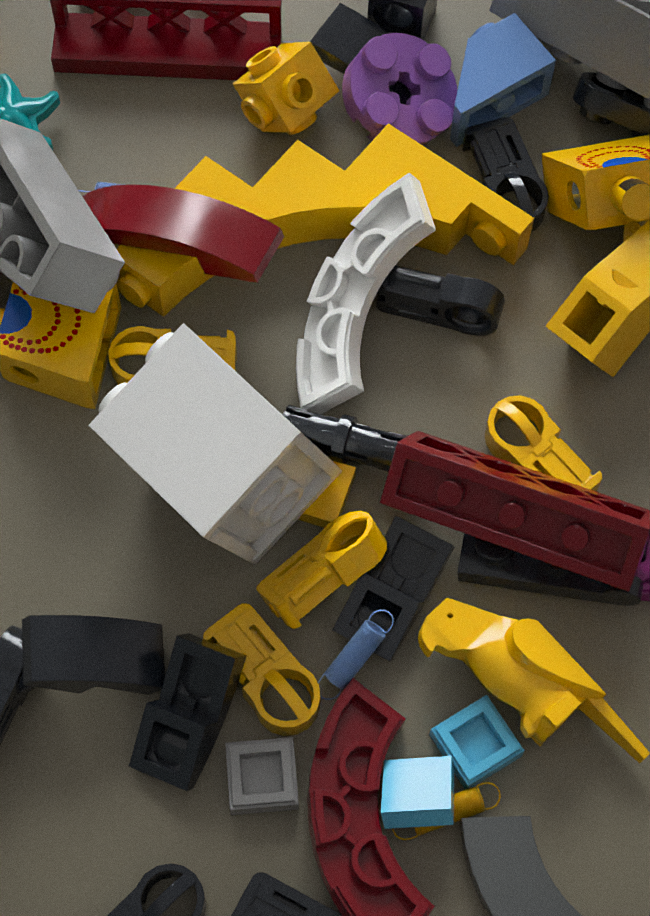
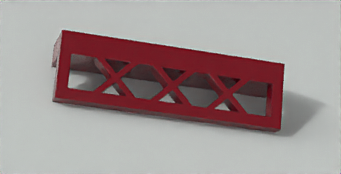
M50 0L55 22L51 61L54 72L238 80L249 71L246 63L254 55L268 47L275 46L277 48L282 43V0ZM67 5H84L90 7L95 12L92 14L68 13ZM128 8H145L152 14L149 16H134L126 10ZM187 10L203 11L209 16L205 19L190 18L184 12ZM243 13L269 14V22L247 21L240 15Z
M416 431L397 442L380 500L381 504L628 592L633 586L647 542L650 539V510L421 431Z

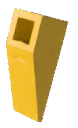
M650 220L581 279L545 326L612 377L616 375L650 332Z

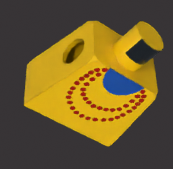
M650 135L542 153L544 184L547 187L549 196L546 209L549 213L585 230H597L650 220ZM573 182L577 185L579 194L572 193Z
M13 282L6 308H0V372L2 377L9 382L85 408L96 409L109 358L108 351L114 339L122 308L117 282L106 293L95 314L30 296Z

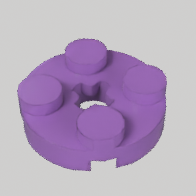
M389 33L370 39L351 61L343 77V101L352 121L355 122L357 119L360 121L362 126L370 132L367 138L371 141L388 123L423 146L441 135L452 123L457 95V84L454 74L450 69L451 58L448 52L438 44H428L418 37L404 33ZM397 81L405 84L411 92V97L407 100L406 105L400 103L397 93L390 92L389 86L394 85Z

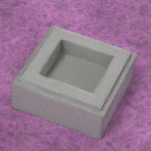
M293 737L225 743L231 815L299 810Z

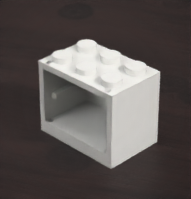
M183 323L174 333L170 332L163 335L151 346L145 358L146 364L128 383H121L107 393L99 405V414L88 426L202 537L256 565L299 519L303 512L338 477L342 470Z

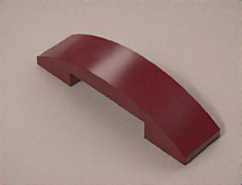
M128 184L99 188L82 196L113 244L196 257L204 274L258 283L284 238L280 227L253 213L229 203L185 190L153 185Z

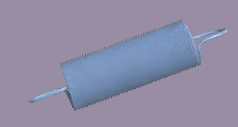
M377 610L373 612L319 679L318 684L325 675L333 685L340 689V692L333 698H324L320 695L322 699L332 700L338 697L342 689L347 687L349 682L356 676V673L384 640V633H388L394 624L393 615L389 611ZM385 611L391 615L392 625L387 632L370 621L374 613Z

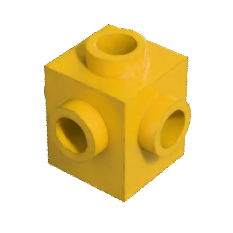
M311 42L281 43L277 48L272 46L260 51L246 63L249 71L233 83L234 88L243 100L241 101V109L251 124L261 129L262 132H286L289 135L297 134L312 125L317 119L315 112L340 91Z

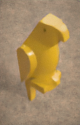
M446 598L426 616L418 634L419 647L425 656L430 657L433 651H436L446 657L463 661L490 694L519 712L521 732L525 738H531L539 747L576 710H580L639 764L650 754L646 747L603 699L607 694L538 620L508 618L450 598Z

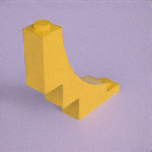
M389 123L346 170H343L297 139L253 187L205 156L174 188L229 203L281 228L284 234V238L277 249L293 244L324 239H346L355 228L350 224L353 219L374 198L408 173H411L420 181L436 228L435 232L422 239L415 246L448 255L460 239L467 234L485 253L493 256L498 255L514 265L527 250L534 217ZM120 245L117 248V251L125 261L117 280L118 290L135 306L143 308L147 305L163 317L185 296L214 277L213 275L204 274L196 257Z

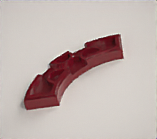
M354 678L340 694L330 711L314 752L309 774L307 797L308 824L313 852L321 877L342 916H429L435 906L418 891L399 866L389 846L387 837L382 834L378 814L377 797L383 761L392 741L402 729L406 718Z

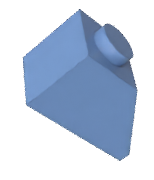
M516 13L495 24L487 23L481 26L468 38L450 140L456 147L463 144L465 130L468 127L502 117H510L549 95L556 59Z

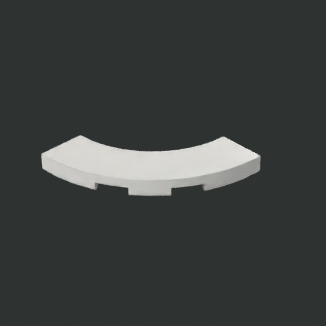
M411 173L406 174L391 184L353 219L350 224L355 228L344 240L333 258L326 257L307 299V302L311 304L305 327L304 339L299 338L297 342L296 378L301 409L323 414L364 391L360 370V346L366 317L371 304L385 278L398 261L422 239L436 231L421 183Z

